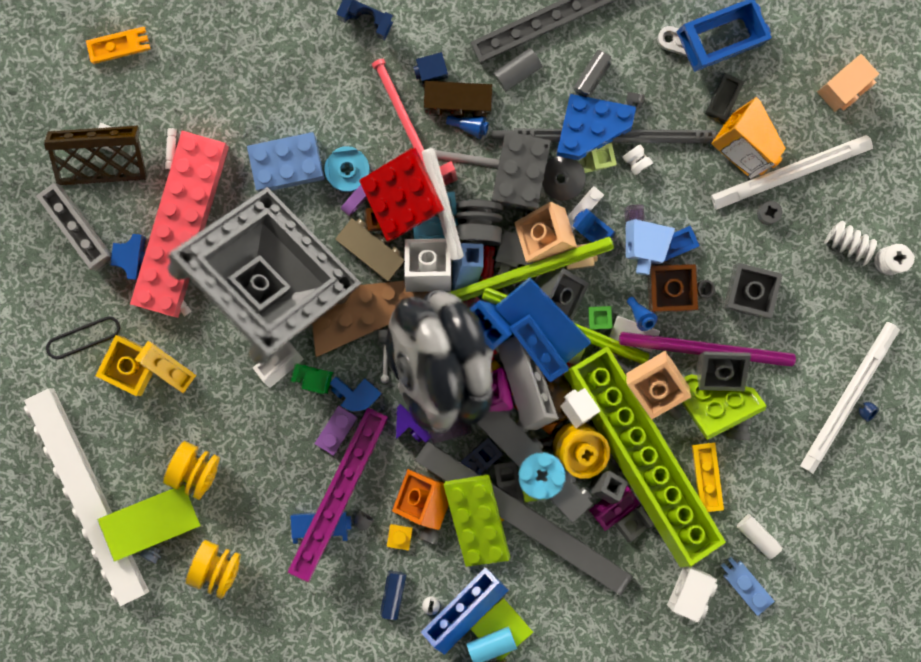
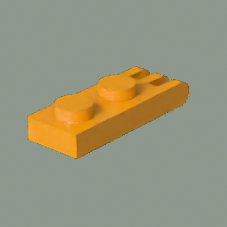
M139 27L87 40L86 45L91 63L96 64L150 50L149 44L140 45V43L149 41L148 36L138 37V35L146 33V28Z

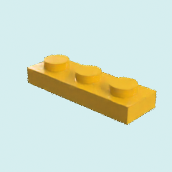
M149 341L135 359V361L183 394L196 376Z
M715 442L691 445L697 492L700 500L708 512L724 510Z

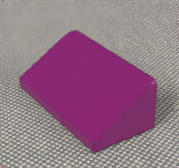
M501 367L491 372L493 401L489 412L513 409L511 387L506 371Z
M626 486L620 502L610 504L602 499L590 508L589 511L604 531H606L638 507L640 502L630 488Z

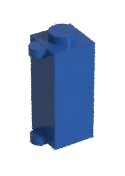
M347 511L343 512L332 536H342L343 541H348V530L352 529L351 516H347ZM316 513L291 515L293 544H298V538L305 537Z

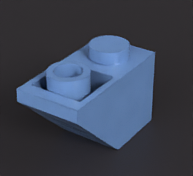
M461 243L464 257L452 262V291L479 281L483 269V244Z

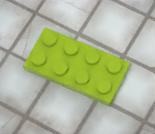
M482 475L445 481L444 489L465 566L470 567L509 561L510 553L490 476Z

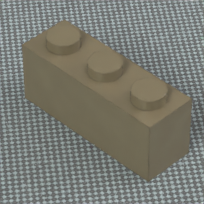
M351 218L335 238L338 243L387 282L392 280L405 263V260L402 258L404 254L396 247L390 249L385 245L386 239L377 232L375 235L371 234L367 230L366 223L361 219H358L356 222Z

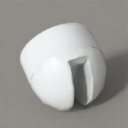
M427 597L423 601L422 609L428 615H435L440 610V602L436 597ZM430 601H434L433 612L428 611Z

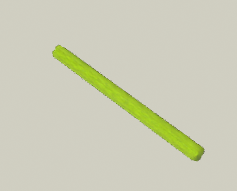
M606 237L448 293L453 294L463 302L483 295L486 288L493 290L504 288L527 280L529 277L532 278L614 249L612 239Z
M486 288L482 295L483 300L496 305L507 297V295L490 288ZM574 323L591 340L593 345L601 348L608 346L611 352L640 364L649 360V353L631 346L620 345L619 341Z

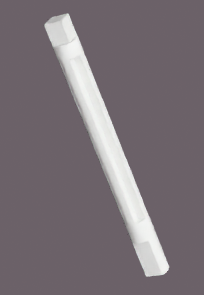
M867 135L715 193L711 195L713 205L716 210L871 150L873 149L872 140Z
M886 322L800 466L812 474L815 472L900 331L896 325Z

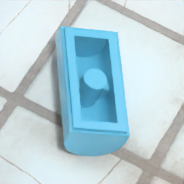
M509 627L467 643V648L473 662H485L517 649Z

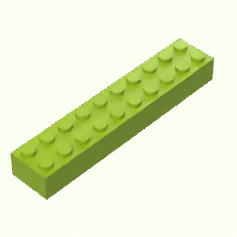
M607 346L569 368L564 373V376L573 390L576 389L579 392L585 388L601 410L591 420L598 432L608 441L611 454L679 567H691L726 543L655 423L627 385V377L609 347Z

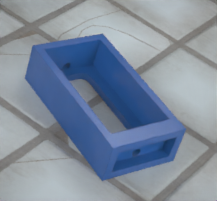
M745 0L682 25L676 31L694 72L759 47L772 38L770 28L765 23L761 15V8L755 0ZM737 19L744 21L750 35L749 38L706 54L698 36L699 34Z

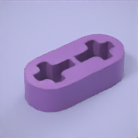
M361 185L341 207V210L348 216H351L367 199Z

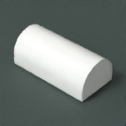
M747 514L738 523L737 528L769 560L782 551L781 545L750 514Z

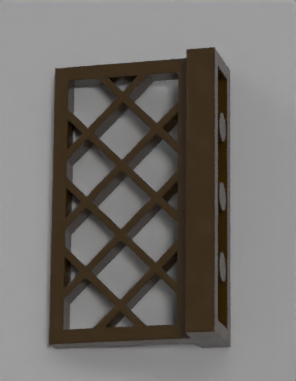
M138 125L48 131L44 140L45 150L49 152L56 184L73 185L146 180ZM126 145H134L135 153L130 156L121 149ZM102 147H109L114 152L110 157H107L99 150ZM85 148L91 154L85 159L77 153L78 149ZM55 150H64L69 155L65 160H62L56 156ZM117 154L128 160L123 166L113 161ZM95 155L105 161L100 168L90 162ZM72 157L83 163L78 170L67 163ZM132 163L139 168L140 173H131L126 168ZM109 164L117 169L118 172L114 175H109L103 170ZM85 166H88L96 173L93 176H86L81 171ZM64 167L72 172V177L61 178V169Z

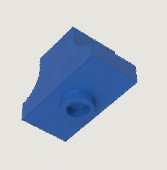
M132 234L131 239L126 243H113L110 263L111 266L123 268L127 274V279L136 281L145 255L146 237L140 234Z

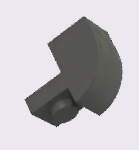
M610 455L606 467L597 476L592 478L590 485L591 493L610 504L620 502L628 481L622 479L624 474L613 456Z

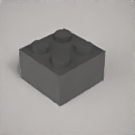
M741 263L735 264L723 309L763 319H771L783 274Z

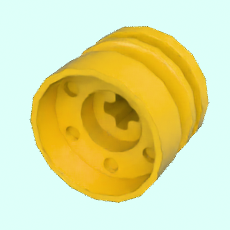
M183 441L167 468L163 483L178 490L185 482L187 483L185 494L190 495L195 488L193 497L200 500L215 479L220 457L213 455L208 462L210 453L205 451L200 458H197L198 447Z
M204 540L193 559L185 583L200 590L205 582H209L208 594L211 595L218 586L216 597L222 599L233 585L237 576L241 554L235 552L229 561L231 550L226 549L222 556L219 557L217 556L219 545Z

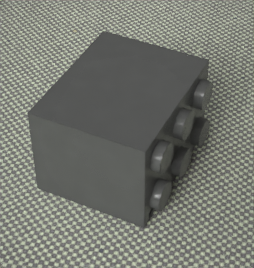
M505 132L491 202L500 203L503 205V208L532 213L537 210L551 140Z

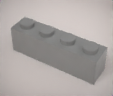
M53 183L36 195L89 269L97 271L111 260L112 254L62 186Z
M516 336L498 345L499 357L504 365L513 393V401L517 405L520 415L519 419L524 429L538 430L557 420L558 416L544 374Z

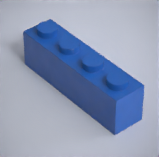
M485 567L421 633L436 650L445 655L509 590Z

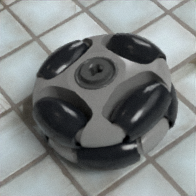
M434 290L425 295L423 299L407 297L400 300L390 317L386 336V352L389 365L396 379L399 380V391L406 405L409 406V412L413 421L425 431L444 433L452 427L456 419L467 425L482 420L492 406L493 392L491 388L490 361L485 357L487 354L486 338L474 312L459 298L443 290Z

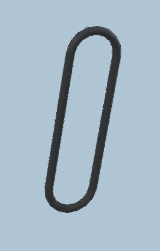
M111 316L101 318L50 339L46 345V352L53 359L64 358L114 338L120 331V323ZM105 320H113L117 325V330L114 334L60 356L51 354L49 350L50 344L53 341Z

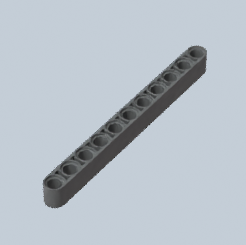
M429 441L426 442L415 459L419 464L445 481L481 476ZM491 483L501 518L609 589L622 595L633 578L630 573L625 572L615 563Z

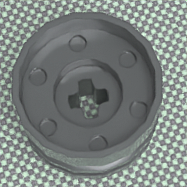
M472 199L456 203V210L461 213L455 214V218L465 222V224L456 226L460 243L483 244V246L501 245L502 228L493 226L492 223L503 221V217L498 214L503 212L502 204L483 199Z

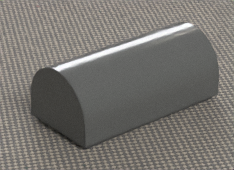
M529 48L495 71L493 75L503 90L507 92L542 68V64L535 52Z
M597 50L574 85V91L590 98L612 64L611 56L601 50Z

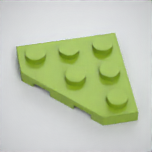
M690 374L684 377L690 387L691 398L682 402V405L707 440L766 410V404L754 388L745 387V391L699 390L697 375Z

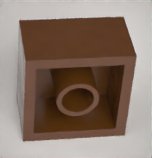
M696 264L650 267V273L647 276L649 310L651 312L698 310Z

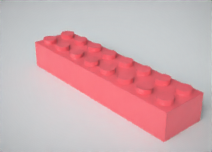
M181 131L130 302L131 305L172 317H179L181 304L184 300L190 278L188 277L184 280L173 278L168 272L170 260L167 257L171 251L205 229L229 149L226 143Z

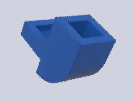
M335 377L330 382L333 386L331 391L340 399L343 396L346 398L340 406L350 411H361L369 408L383 394L366 378L354 391L338 377Z

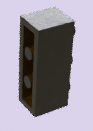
M425 81L424 112H428V115L441 116L442 112L451 113L453 117H464L465 113L473 114V117L486 118V115H491L493 84Z

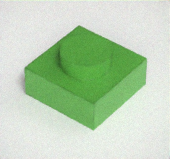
M611 306L588 307L590 330L612 329Z

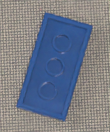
M530 277L496 305L495 309L511 325L530 314L565 363L591 344V340Z

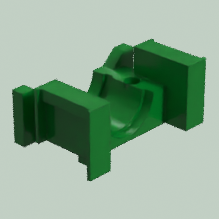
M295 363L291 382L301 383L303 379L301 389L328 394L333 372Z

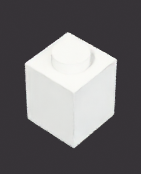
M585 388L579 392L575 389L564 397L566 401L560 406L575 429L595 417L601 411Z

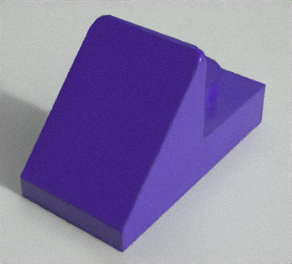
M402 404L397 407L396 439L410 427L412 429L410 434L418 442L423 440L426 443L432 435L413 421L410 412Z

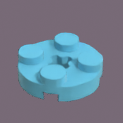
M346 146L332 152L325 162L324 171L328 182L333 188L341 192H353L361 185L359 180L370 174V166L362 152L353 147ZM345 164H349L350 167L354 168L350 175L341 172Z
M536 453L524 460L519 471V482L526 494L537 499H548L555 496L562 489L565 481L563 465L555 456L547 453ZM538 470L542 472L546 470L548 472L546 482L536 480L538 476L536 472Z

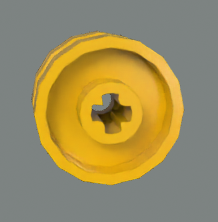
M572 423L564 425L557 432L553 440L552 451L554 456L572 476L585 479L598 475L606 467L610 459L608 441L590 424L584 423L576 429Z

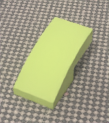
M612 143L598 150L596 148L587 153L586 157L577 160L582 165L585 173L617 165Z

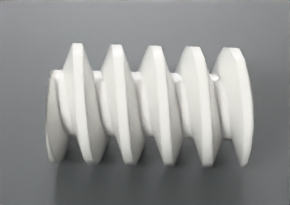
M840 221L831 229L824 243L826 244L832 240L831 248L834 249L837 245H841L840 253L848 249V258L855 253V262L863 258V266H866L875 252L877 241L875 239L869 241L867 234L861 237L860 230L853 232V226L849 225L845 228L846 223Z
M894 244L882 248L876 253L874 258L876 269L885 275L907 271L914 263V254L903 244Z

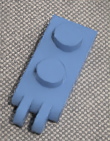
M730 557L728 561L733 567L729 569L723 563L721 567L726 572L723 576L758 616L775 601L741 561L736 563Z

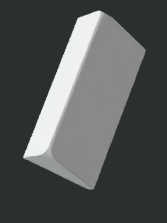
M616 316L609 337L619 341L621 332L659 336L660 331L653 328L647 331H640L637 328L636 322ZM639 348V349L645 350V351L650 352V353H651L652 350H653V349H647V348Z
M288 341L274 353L268 363L256 364L253 369L261 380L271 388L295 367V363L299 364L304 358Z

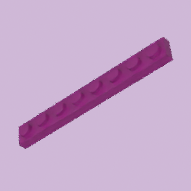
M367 408L287 571L288 574L307 583L310 582L388 421V416Z

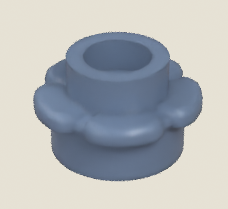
M153 546L142 550L140 553L141 557L156 564L158 559H161V556L158 555L160 550Z

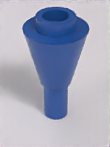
M448 116L446 124L460 127V129L481 139L482 135L485 136L487 134L489 125L485 117L461 119Z
M634 297L628 298L627 303L632 309L637 328L640 331L652 329L657 323V315L640 305Z

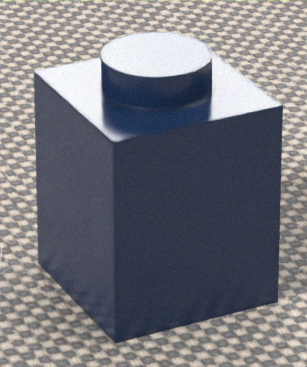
M442 52L416 59L417 66H414L413 69L416 80L421 79L422 85L425 84V81H438L448 78Z

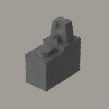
M505 231L495 260V268L500 269L498 275L512 271L518 265L523 267L535 263L526 262L518 235Z

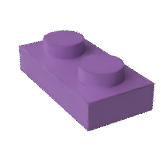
M338 406L314 444L334 456L358 417Z

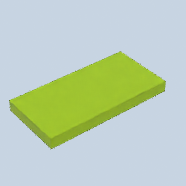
M184 484L178 490L170 489L97 519L114 562L200 526L190 498L185 494L186 488Z

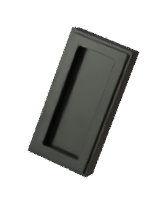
M724 72L705 114L725 123L744 81Z

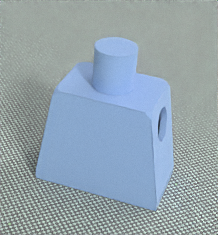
M636 219L626 222V258L637 261L636 274L649 275L651 264L656 265L664 262L675 228Z

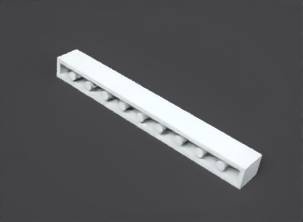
M48 388L25 399V412L29 418L33 419L36 425L34 426V431L39 439L42 438L45 445L43 447L44 453L48 459L52 460L55 466L53 467L54 474L57 479H61L64 485L63 493L68 500H71L74 507L72 512L83 526V536L87 541H90L93 547L91 550L92 555L97 562H100L103 568L101 574L104 580L110 583L113 600L122 606L145 595L149 590L133 556L129 555L115 562L112 559L97 521L98 518L111 514L112 511L55 389Z

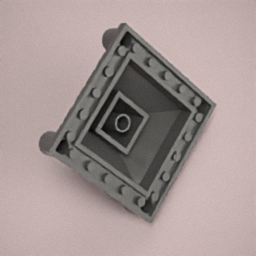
M268 187L178 246L167 257L170 260L168 265L169 274L178 280H184L189 277L205 293L212 303L252 343L249 349V356L258 364L268 363L279 348L336 304L345 303L352 292L361 285V282Z

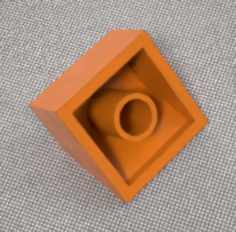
M407 469L392 512L421 526L440 530L449 506L444 482Z

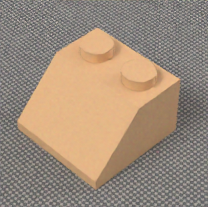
M549 202L514 222L525 260L528 263L540 261L577 248L566 210L555 203Z

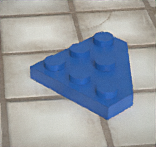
M570 94L557 156L580 160L597 148L598 150L612 142L615 137L622 133H628L632 129L636 107Z

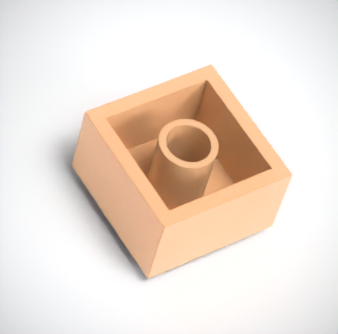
M860 54L817 93L834 112L840 108L844 111L876 83L874 78L879 73Z
M666 351L626 373L627 385L651 419L691 398L688 383Z

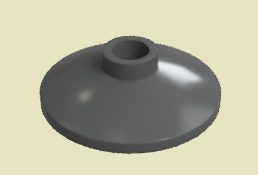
M557 156L547 162L542 186L545 192L556 200L566 201L573 199L584 188L586 180L585 171L577 160ZM560 174H563L565 176V181L563 183L558 181V176Z

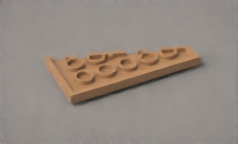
M405 281L360 285L358 289L352 292L345 303L336 304L312 323L316 358L389 325L390 317L400 300L407 297L423 299L430 292H406Z

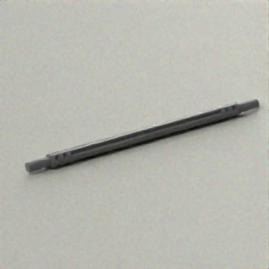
M514 128V130H492V139H504L505 132L507 131L551 140V142H559L562 129ZM631 130L626 134L622 133L615 137L610 143L711 144L719 132H716V130Z

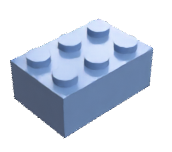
M314 132L247 146L255 188L258 193L266 187L273 191L325 180Z

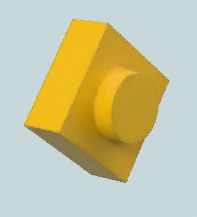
M390 524L387 547L409 550L413 527Z

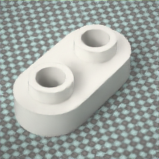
M673 26L664 27L657 37L659 46L664 50L687 57L676 32L679 28ZM665 36H671L672 42H666Z

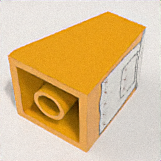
M757 97L734 111L711 143L750 179L758 174L763 175L770 167L775 168L781 162V155L786 149Z

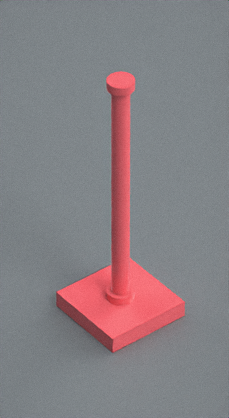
M384 59L376 60L372 63V67L374 70H377L413 148L417 149L424 164L422 157L424 148L385 68L386 63ZM451 161L440 166L445 186L457 181L456 171Z

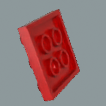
M416 148L409 149L359 180L386 241L394 240L444 211Z

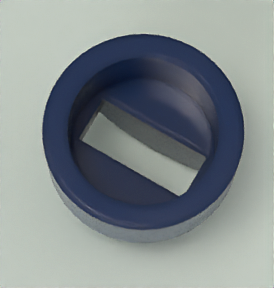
M864 402L865 407L863 409L859 407V415L869 422L877 415L879 408L871 402Z

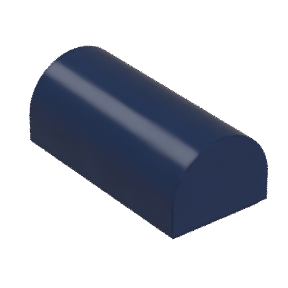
M392 570L388 571L380 609L382 618L398 620L407 574Z

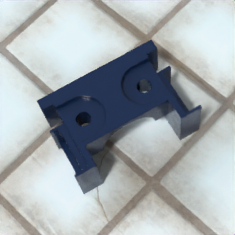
M342 0L336 13L338 20L346 23L349 19L354 18L357 20L359 16L369 14L375 19L374 26L377 29V38L385 41L393 25L391 21L393 15L387 12H380L356 0Z

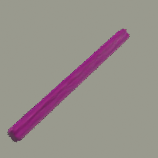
M621 332L619 335V344L623 346L700 355L703 352L750 353V362L793 367L796 363V355L793 353Z

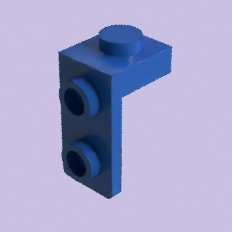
M587 208L579 212L574 219L573 227L591 242L606 237L612 239L616 234L614 230L598 219Z

